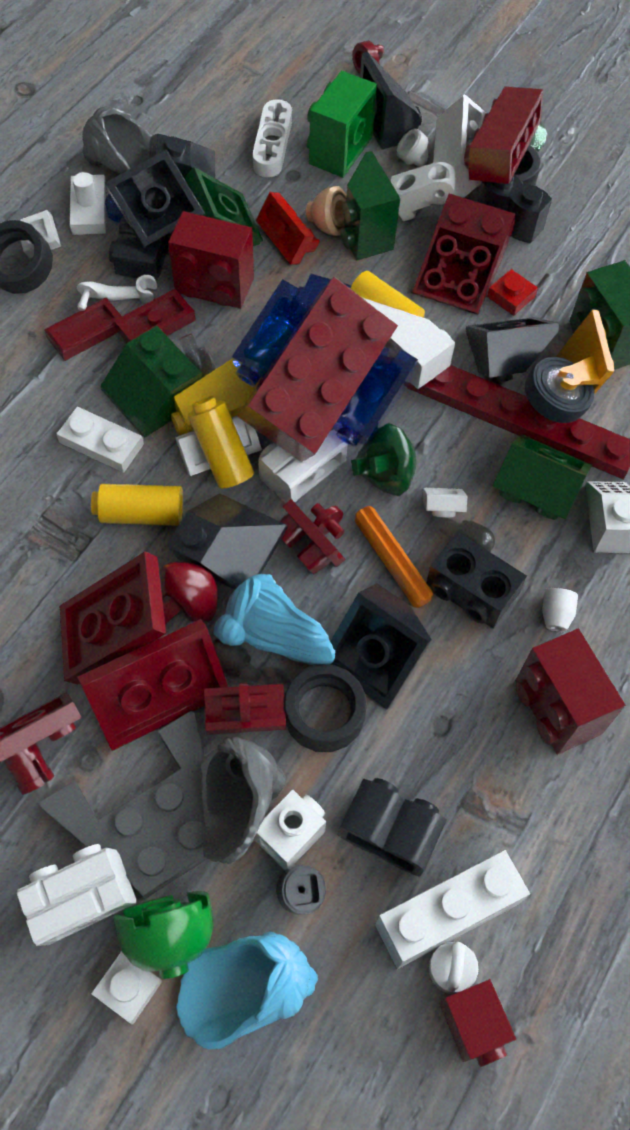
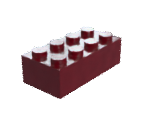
M333 277L319 292L237 417L300 462L307 460L317 453L398 325L337 278Z

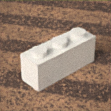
M465 94L437 118L433 163L445 162L455 169L454 195L463 198L482 183V181L469 180V166L464 165V154L467 144H471L474 139L476 129L482 126L484 115L486 114L483 109Z
M506 850L379 915L375 926L396 968L399 969L519 905L530 895V892Z

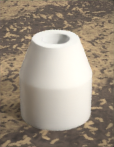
M562 588L545 590L542 613L548 630L556 632L567 631L576 615L577 593Z

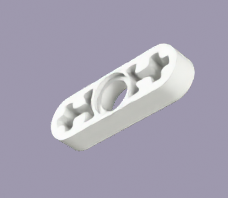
M271 100L263 107L253 149V170L262 177H274L282 170L292 124V108L284 100ZM276 116H279L278 122L273 121ZM274 135L280 137V139L267 140L265 137ZM267 154L272 155L269 161H266Z

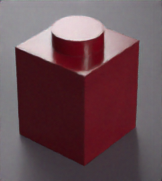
M491 979L446 997L439 1002L463 1062L476 1058L479 1066L483 1067L507 1056L503 1045L517 1039Z

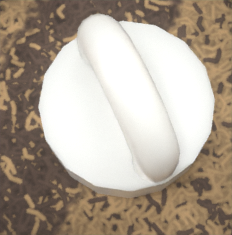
M419 129L410 130L400 140L397 147V156L406 164L414 163L418 167L424 166L428 160V137Z
M448 942L439 946L432 954L429 962V975L439 990L448 994H456L470 988L474 984L478 975V961L474 953L466 945H463L461 942Z

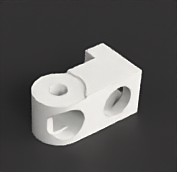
M436 162L391 176V183L400 197L399 215L403 222L416 218V210L431 204H445L448 194H455L456 173L450 164Z

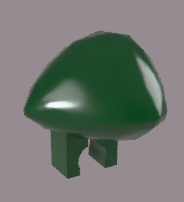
M391 423L378 428L359 450L356 459L351 460L353 476L362 475L383 492L396 496H401L410 488L417 464L415 448L403 429Z

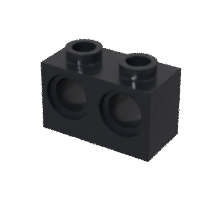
M457 532L430 566L426 583L437 597L445 601H452L464 609L465 613L472 620L481 624L485 623L494 629L519 595L527 575ZM448 569H458L464 575H454ZM482 591H492L496 593L499 598H490L486 596Z

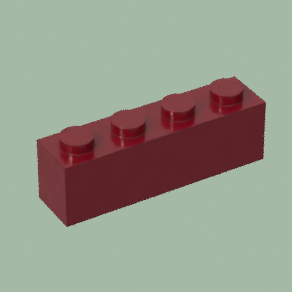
M504 86L499 97L493 100L490 112L484 115L482 126L476 129L472 143L466 146L464 165L469 166V180L510 183L541 123L543 89Z

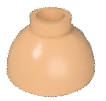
M339 186L328 187L322 190L315 197L314 201L308 202L306 206L308 221L314 222L318 229L328 235H341V228L345 224L342 205L346 201V193Z

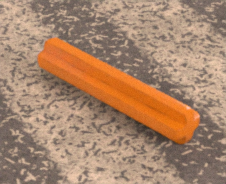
M366 506L358 510L355 514L356 524L413 607L420 608L429 603L433 596L432 590L374 507Z

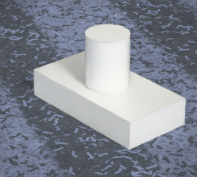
M81 172L71 176L70 228L72 235L106 234V181L104 174L91 175Z

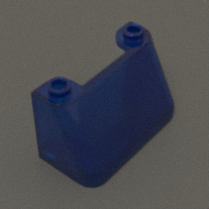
M284 279L281 280L232 355L233 364L238 369L235 374L242 381L254 387L261 381L312 304L309 302L306 307L304 303L297 300L296 296L299 293V288ZM383 348L333 426V429L337 431L336 436L340 440L353 447H356L358 443L366 445L413 379L418 362L417 358L402 349L396 357H389V349Z

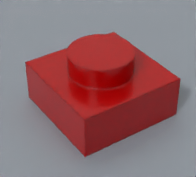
M510 269L489 287L487 297L514 316L536 297L538 287Z

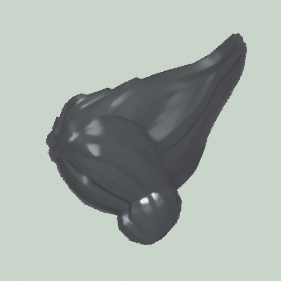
M100 107L83 127V154L90 164L96 166L104 165L122 174L149 159L150 138L154 134L146 131L129 113L113 107Z
M239 737L224 738L223 743L217 745L218 748L206 755L200 763V783L202 784L200 799L203 803L205 825L203 854L204 858L210 859L212 862L218 861L231 864L245 854L270 809L271 800L278 797L286 783L283 770L277 766L274 757L267 750L254 742Z

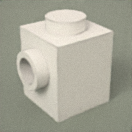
M292 790L264 818L254 840L286 870L293 866L325 833L326 821L322 818L325 812L313 798L308 795L301 798Z

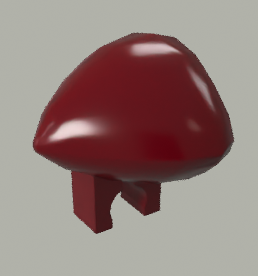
M170 562L163 565L159 570L165 625L181 610L189 621L196 622L200 619L203 622L211 621L216 613L218 601L217 585L212 573L201 565L185 562Z

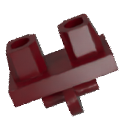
M292 499L282 506L288 513L280 520V522L288 526L287 531L282 537L286 545L291 548L305 534L313 540L297 555L311 573H317L331 561L338 567L346 560L325 536L330 532L335 539H338L345 532L339 525L344 514L338 506H331L325 510L320 503L315 504L310 510L316 517L314 522L307 517Z
M247 682L239 683V687L204 689L206 735L286 730L283 684L248 686Z

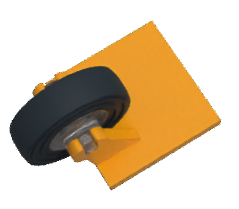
M592 310L556 357H548L539 361L526 378L525 393L530 404L538 413L549 420L559 423H570L582 417L590 408L594 400V394L614 373V363L609 352L606 332L598 310Z

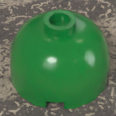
M205 891L187 892L188 902L182 903L179 899H174L173 895L164 896L128 907L123 910L124 916L115 914L113 921L121 951L130 963L143 971H159L161 979L174 978L189 971L188 963L200 957L211 940L214 928L209 893Z

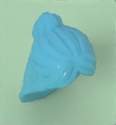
M270 574L253 575L240 584L228 598L225 614L220 616L214 625V635L220 642L229 646H239L247 642L257 649L280 654L291 660L314 666L330 665L335 659V650L321 624L296 608Z
M269 931L262 936L239 938L224 946L206 948L200 957L188 963L189 971L180 980L181 987L176 1005L177 1016L187 1037L193 1038L196 1044L206 1049H222L250 1032L279 1019L294 1016L302 1007L303 1000L314 992L318 975L310 967L307 957L300 951L299 946L281 934Z

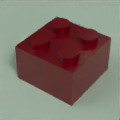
M183 211L168 242L174 289L186 297H194L222 306L242 309L254 280L252 227Z
M579 628L533 647L515 680V688L520 701L526 707L530 706L537 718V729L541 738L546 744L552 745L557 755L602 735L626 706Z

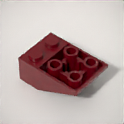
M449 193L412 293L478 315L514 229L515 214Z

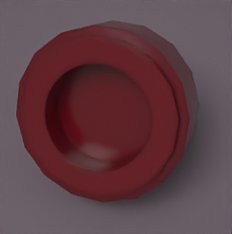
M363 41L354 46L352 59L354 67L359 74L361 72L362 53L368 52L379 63L385 52L383 45H374L371 41Z

